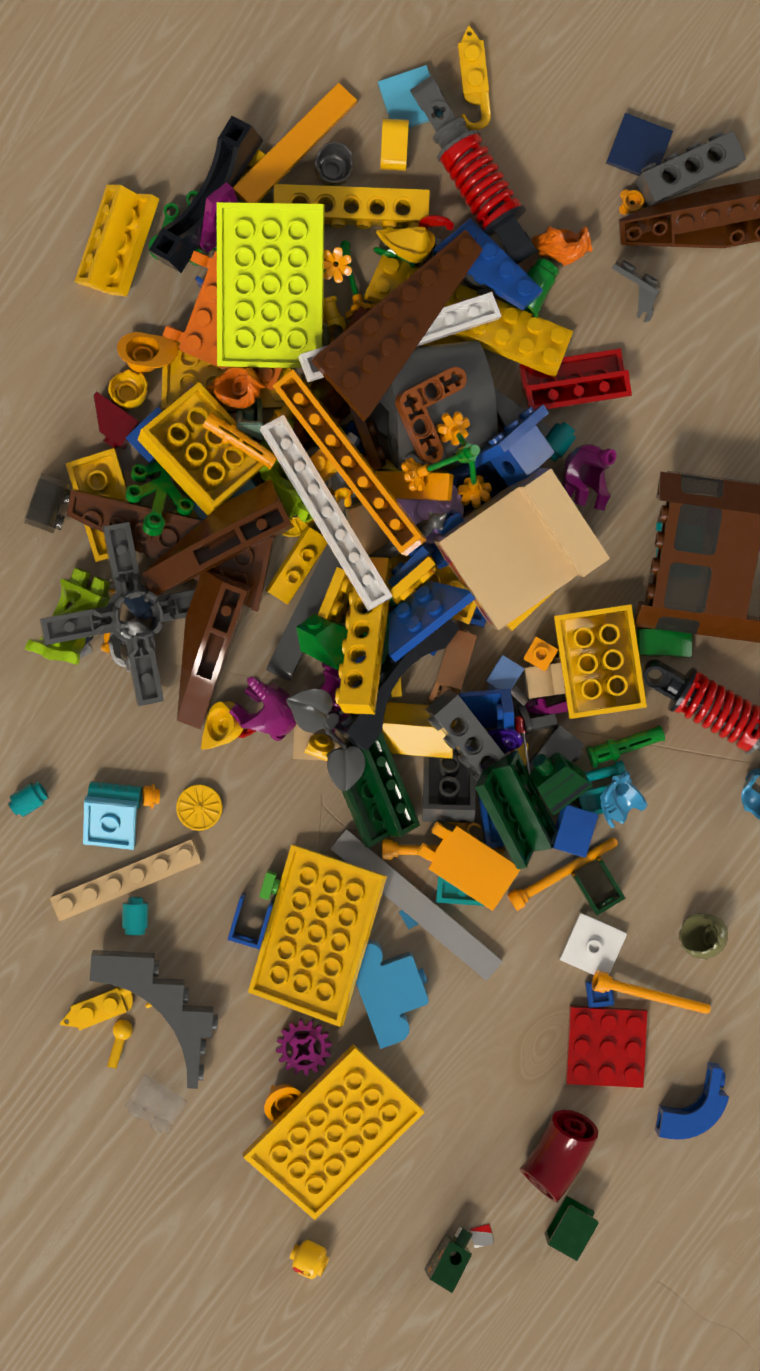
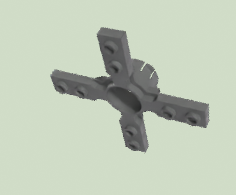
M130 522L103 526L102 529L116 593L109 599L106 607L41 618L40 624L44 644L49 645L112 632L118 639L126 642L127 657L137 706L162 702L164 698L151 638L155 633L158 634L163 626L161 622L186 618L195 589L157 597L150 590L142 588ZM143 596L145 602H149L151 605L153 619L150 626L144 632L131 635L128 633V628L121 629L117 608H120L125 597L132 599Z

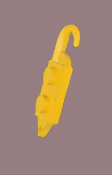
M468 26L461 43H458L457 46L462 92L466 102L472 105H480L481 119L476 123H472L467 120L465 114H462L461 117L466 121L468 129L481 130L488 125L491 118L484 40H480L471 27Z
M116 987L72 1004L70 1006L71 1010L60 1022V1025L76 1027L80 1031L126 1013L132 1008L133 994L129 990ZM147 1003L145 1006L146 1008H150L152 1005L150 1003Z

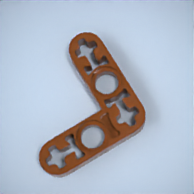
M460 367L446 368L401 391L396 396L395 405L414 450L422 462L435 463L443 456L442 443L426 408L464 388L467 377L464 370ZM452 375H457L458 379L455 380L454 384L443 385L442 382L451 379ZM429 383H433L437 389V393L433 398H429L425 392V388ZM412 397L414 402L409 407H405L404 402L407 401V398ZM419 411L420 414L413 415L409 418V414H413V412ZM417 419H421L425 423V430L422 434H417L414 431L413 426ZM428 436H430V439H425L426 442L419 441V439L427 438ZM428 446L434 447L432 456L425 453L428 450Z

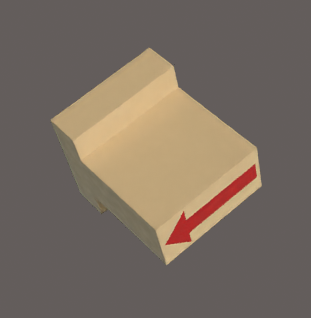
M538 468L529 477L509 487L507 484L504 485V490L465 516L462 523L446 534H439L432 539L463 587L469 590L476 598L473 602L490 626L497 630L509 624L577 575L585 577L610 559L551 468Z

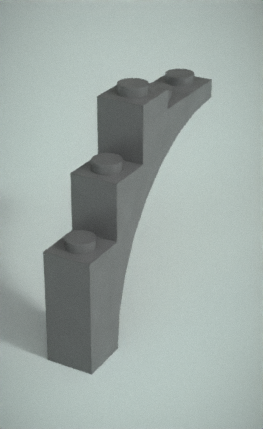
M93 950L91 954L90 981L112 984L129 990L146 1000L160 1012L174 1030L181 1045L187 1068V1088L198 1089V1080L203 1081L204 1065H199L200 1055H205L206 1039L201 1038H212V1030H217L218 1014H213V1006L183 1005V1003H188L189 988L184 987V980L153 978V976H159V961L154 960L155 953Z

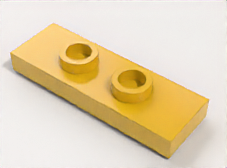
M306 526L265 591L288 605L328 544L324 536L311 527Z

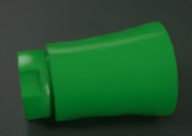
M538 259L527 273L543 290L542 294L524 309V311L531 313L532 317L538 318L542 305L556 281L555 278L559 274V269L546 259Z

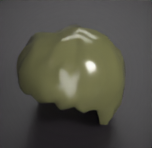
M703 913L692 914L683 921L682 928L679 931V940L681 941L682 948L694 958L707 960L717 956L724 950L728 941V928L723 920L716 916Z

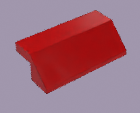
M621 348L563 357L555 378L523 364L519 365L527 407L532 406L533 409L544 405L548 410L632 396L629 371L624 370Z

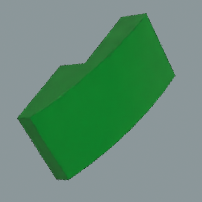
M637 630L638 651L641 656L692 657V632Z

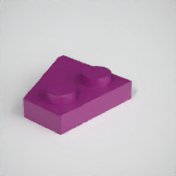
M227 182L206 198L200 246L207 253L217 246V202L238 203L233 187Z

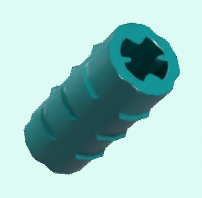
M90 781L87 796L137 801V809H140L143 787Z

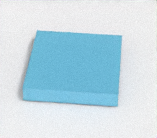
M427 65L378 81V87L388 117L390 119H408V128L429 122L425 112L421 110L410 92V89L430 76ZM441 111L436 113L438 118L443 117Z
M86 796L84 799L83 844L134 850L136 845L137 801Z

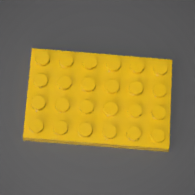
M291 845L248 993L338 1027L343 1026L387 876L298 845Z
M353 1044L242 1154L246 1161L316 1220L425 1112L415 1100Z

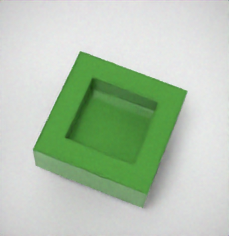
M267 870L259 895L260 898L269 900L271 894H277L280 880L276 879L278 872Z

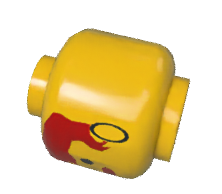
M308 1239L304 1240L301 1245L295 1244L290 1254V1259L293 1260L292 1269L309 1279H314L317 1275L321 1277L330 1258L326 1256V1248Z

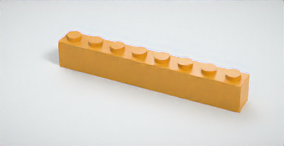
M292 369L275 383L273 388L400 554L407 556L427 540L303 377Z

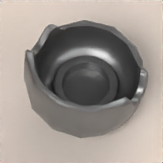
M333 141L324 144L318 151L314 161L315 173L319 180L324 184L332 186L345 183L353 170L352 152L343 143Z

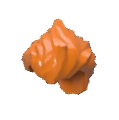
M550 226L546 232L530 239L535 248L540 250L538 252L540 256L553 258L562 263L563 266L575 262L588 251L591 252L593 250L590 233L585 226L578 234L567 229H556Z
M229 367L223 374L215 378L210 385H207L206 390L214 398H217L219 403L225 404L227 407L243 409L255 402L256 398L260 396L261 388H265V383L260 382L259 376L252 368Z

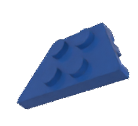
M433 581L427 582L389 613L390 657L395 662L398 661L476 598L466 589Z

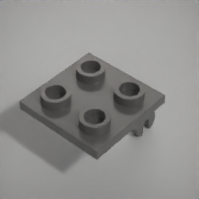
M625 260L622 263L616 261L612 269L639 285L637 318H640L643 312H647L644 322L650 321L653 316L652 306L660 291V287L657 286L658 280L647 273L642 277L634 272L636 267Z

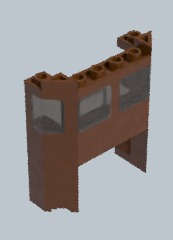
M660 471L656 498L660 501H666V505L661 506L659 521H663L661 532L657 531L655 537V547H658L657 558L653 557L651 561L650 572L654 573L653 581L648 583L645 602H638L635 626L760 643V617L747 615L760 548V483L674 471Z

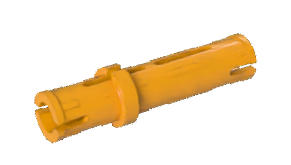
M210 413L202 426L222 438L221 442L225 444L227 442L246 455L268 467V469H271L277 459L272 451L237 430L236 425L233 423L229 425L213 415V413Z

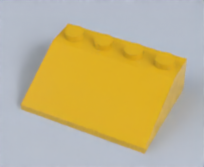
M198 382L144 426L140 431L138 441L209 516L223 503L233 497L265 465L246 455L227 442L225 444L221 442L222 438L202 427L210 413H213V415L229 425L233 423L237 426V424L202 384ZM239 430V431L242 432L243 434H245V435H247L248 437H250L247 433H245V432Z
M632 604L554 616L569 719L647 707Z

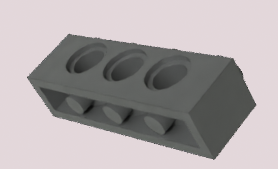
M721 131L708 139V143L701 145L700 142L689 146L686 149L687 152L680 156L676 152L664 159L665 163L658 166L652 163L641 170L642 174L635 181L647 207L671 199L741 165L746 160V157L734 131L725 135ZM708 153H712L715 156L716 162L709 159ZM685 163L692 165L694 172L688 171ZM663 173L670 176L671 183L663 179Z
M450 689L446 690L425 709L430 715L429 723L437 731L442 730L446 735L443 738L444 742L452 750L456 748L460 753L458 756L460 762L467 769L471 767L475 772L472 777L476 782L482 771L506 757L460 696ZM458 718L457 724L451 728L452 721ZM472 737V742L466 746V741ZM487 756L486 761L480 765L481 759Z

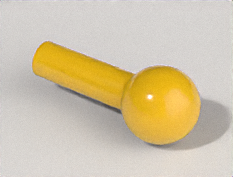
M118 1020L113 1026L115 1040L107 1067L117 1069L124 1042L133 1033V1026L128 1020Z

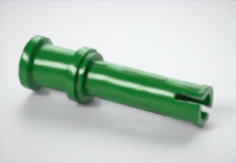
M658 725L657 727L618 740L609 738L606 740V743L594 747L586 746V752L591 766L596 768L602 762L611 759L613 761L618 760L622 754L665 741V735L662 727Z

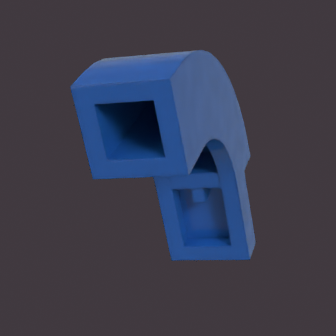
M708 1062L703 1091L693 1104L683 1108L659 1105L655 1131L659 1137L675 1140L696 1137L709 1130L720 1119L727 1106L729 1096L724 1090H720V1087L723 1088L725 1084V1072H723L718 1063Z

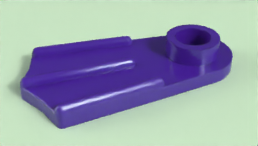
M506 728L487 731L504 754L521 747L523 744L522 736L513 729Z

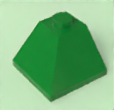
M314 613L296 626L300 651L339 670L340 663H344L345 654L342 651V643L344 638L347 639L348 630L345 625L324 619ZM360 634L359 638L366 637L363 634Z

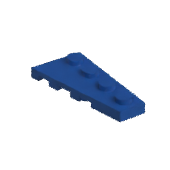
M471 218L433 249L432 255L435 256L464 230H467L483 249L467 272L474 277V281L495 290V294L521 310L528 307L542 294L543 290Z

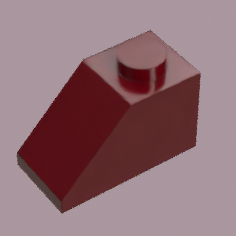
M96 391L93 396L99 432L105 436L103 441L112 448H115V450L118 446L125 450L130 443L126 437L140 422Z

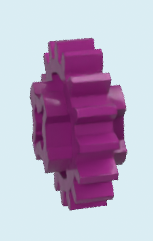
M300 1018L298 1025L290 1021V1029L288 1030L283 1027L281 1032L284 1037L278 1036L276 1041L282 1044L276 1047V1053H282L279 1057V1062H287L286 1070L294 1067L295 1075H298L300 1070H304L305 1076H308L309 1069L311 1068L317 1073L319 1070L318 1064L326 1065V1060L323 1057H330L331 1051L326 1048L332 1046V1041L325 1040L329 1036V1032H321V1023L316 1027L313 1026V1019H310L308 1024H304L303 1018ZM298 1031H309L305 1034L297 1033ZM317 1038L321 1043L320 1052L315 1047V1042ZM310 1040L308 1050L303 1049L298 1053L300 1044L304 1045ZM287 1041L293 1047L291 1055H289L287 1050ZM300 1060H310L311 1062L301 1063Z

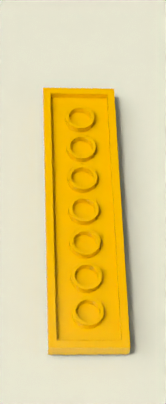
M382 255L366 290L364 299L378 304L420 267L415 266V268H412L409 263L403 260ZM459 284L444 307L480 295L477 294V291ZM495 299L501 314L498 320L453 334V336L465 341H479L482 348L555 378L573 331L541 317H532L531 313Z

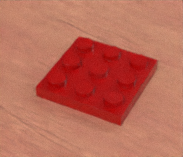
M570 1005L566 1083L644 1088L647 1010L610 1007L589 1008L588 1006Z

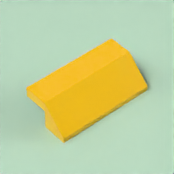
M106 185L74 282L110 295L127 297L159 198L152 194H136L122 185Z

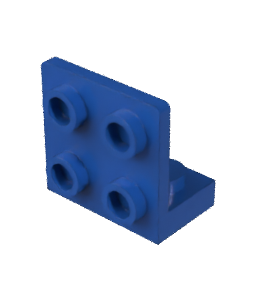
M510 688L459 694L460 698L484 728L497 727V730L506 728L514 730V709Z

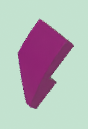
M542 697L525 704L529 713L556 714L568 711L566 700L547 706L545 699Z

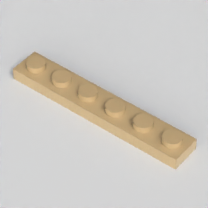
M192 838L50 897V901L60 922L200 864L202 859Z

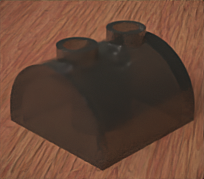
M41 473L23 523L53 534L55 529L61 530L65 519L61 511L63 505L68 506L70 484Z

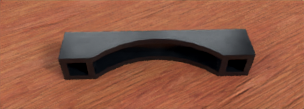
M231 116L220 133L212 165L199 192L181 215L161 229L149 249L165 265L182 273L188 264L193 251H196L201 242L206 198L226 182L231 187H234L263 142V139L252 125Z
M449 619L398 661L395 662L388 653L385 662L381 665L375 714L343 712L334 728L354 746L367 751L383 731L386 705L400 677L412 664L423 656L445 649L460 630V627L452 619Z

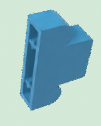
M368 940L356 984L380 1049L407 1038L410 1030L409 1021L403 1013L428 1004V994L424 986L425 983H428L424 969H418L411 952L382 961V947L378 942Z

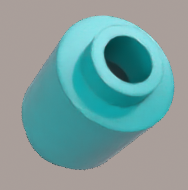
M562 422V424L555 423L545 437L554 450V454L549 458L554 462L564 456L576 439V436L573 434L575 430L565 422Z
M37 781L34 784H27L10 795L11 801L8 805L16 816L20 814L22 817H25L44 805V801L49 799V796L41 783Z
M128 897V902L122 903V928L125 929V935H144L145 928H148V902H143V897Z

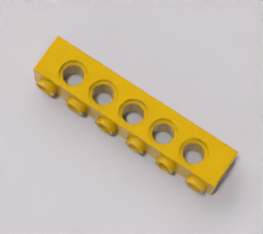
M274 184L273 203H329L333 208L329 212H324V224H330L333 228H345L346 225H356L358 229H370L371 226H382V229H397V227H418L421 218L429 215L430 190ZM349 204H355L359 209L351 214L345 211V207ZM374 205H380L384 208V211L381 214H373L370 209ZM400 206H406L410 212L407 215H399L396 209Z
M369 557L390 591L391 585L388 581L393 577L391 573L393 566L389 558ZM355 588L349 593L351 611L346 616V629L348 633L347 639L344 638L342 643V651L345 655L344 663H340L339 666L341 685L340 688L336 689L335 700L344 713L375 714L390 599L371 609L370 612L363 614L362 612L366 609V606ZM369 632L366 637L359 638L361 633ZM366 656L362 662L356 663L357 658ZM356 681H362V684L356 688L352 687V685Z

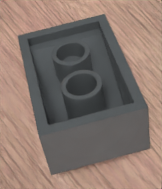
M467 740L466 746H468L472 742V740ZM456 748L453 750L452 759L424 757L423 822L474 823L476 781L472 775L475 772L471 767L467 769L458 759L460 753Z

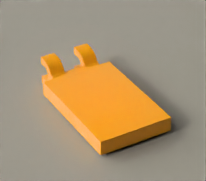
M436 821L431 829L432 833L443 840L436 850L422 842L417 850V854L431 861L428 866L429 870L493 911L521 869H517L513 861L458 825L453 830H450Z

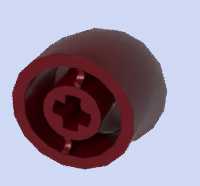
M563 1109L556 1111L552 1115L535 1149L520 1167L521 1173L541 1193L553 1202L558 1203L577 1177L595 1145L599 1132L596 1125L588 1117L573 1110Z

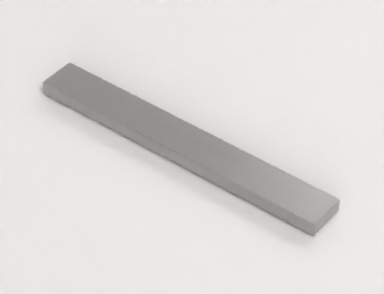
M348 829L331 846L330 849L345 862L386 875L387 879L382 893L487 981L503 962L501 958L385 860H382L371 848L365 847L364 843Z

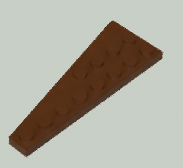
M464 230L311 360L314 366L363 422L371 415L483 249L467 230Z
M72 489L70 492L67 516L103 532V526L130 522L135 551L144 553L156 559V561L204 520L163 510L162 517L165 520L163 532L158 536H150L143 530V521L145 516L151 513L152 507L77 489ZM274 538L210 569L212 572L252 586L245 605L251 608L252 611L258 612L260 610ZM200 575L194 577L193 579L198 581Z

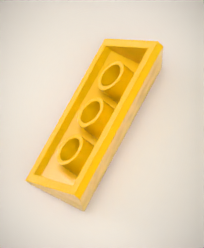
M387 702L382 733L391 754L452 759L453 750L444 742L443 738L446 735L442 730L437 731L429 723L430 715L425 710L429 705ZM455 719L451 723V728L455 726Z

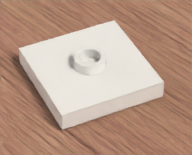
M579 912L559 960L593 975L597 970L610 974L627 933Z

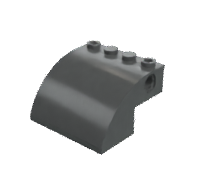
M479 341L416 347L379 401L389 411L388 459L397 468L398 472L403 471L401 465L403 462H406L405 459L413 458L416 463L420 462L422 466L434 463H425L418 458L395 405L396 396L401 391L446 368L460 367L466 373L467 382L460 391L426 408L435 430L438 424H444L441 419L443 414L449 413L451 418H453L454 413L459 411L462 413L463 418L467 417L470 422V426L465 428L469 433L465 438L468 443L478 445L481 450L497 435L495 390L489 364ZM452 375L451 379L442 383L444 386L454 384L458 377L457 375ZM429 383L425 388L426 395L429 398L435 397L437 393L436 386L433 383ZM407 398L404 406L409 407L414 402L413 398ZM419 411L413 412V414H409L408 416L410 418L411 416L418 415L420 413ZM421 419L415 421L414 431L417 434L424 432L425 423ZM428 436L427 438L419 439V441L426 442L425 439H430V436ZM450 440L445 443L441 441L444 451L439 461L456 455L457 450L462 447V444L459 442L458 445H452ZM428 446V450L425 452L426 455L432 456L434 447ZM455 461L448 465L461 464V462Z

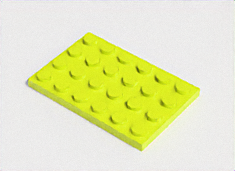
M217 202V366L302 368L298 358L299 355L323 347L324 204Z

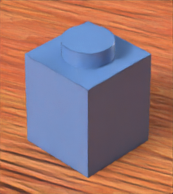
M501 655L485 679V682L489 684L487 689L510 688L511 690L524 668Z

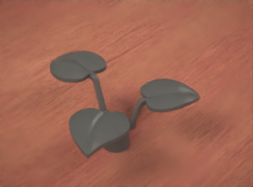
M357 681L356 683H354L352 687L356 688L362 684V681ZM307 689L291 695L286 701L291 708L297 725L303 731L311 733L325 729V733L330 735L340 745L341 749H334L330 752L327 760V769L332 782L338 789L342 791L349 790L364 772L365 757L358 747L350 746L346 748V744L333 732L335 725L338 723L339 715L343 711L339 709L331 710L333 700L328 692L321 689Z

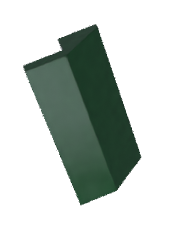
M382 732L367 751L360 749L365 757L364 772L349 790L342 791L364 846L369 848L389 836L401 837L420 826ZM351 742L346 743V748L354 746Z
M514 751L482 771L475 789L516 868L523 869L527 868L533 852L552 849L558 831L518 751Z

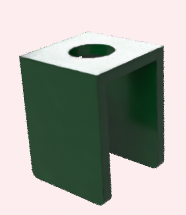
M597 857V863L616 893L595 905L578 876L574 872L571 873V876L592 911L599 915L626 898L604 861Z
M566 1196L544 1233L547 1244L573 1260L578 1261L599 1224L598 1220L593 1218L594 1210Z

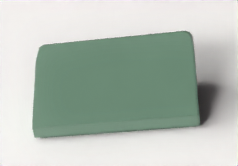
M256 398L251 406L243 409L236 408L237 429L259 440H263V434L260 431L261 426H263L262 399Z

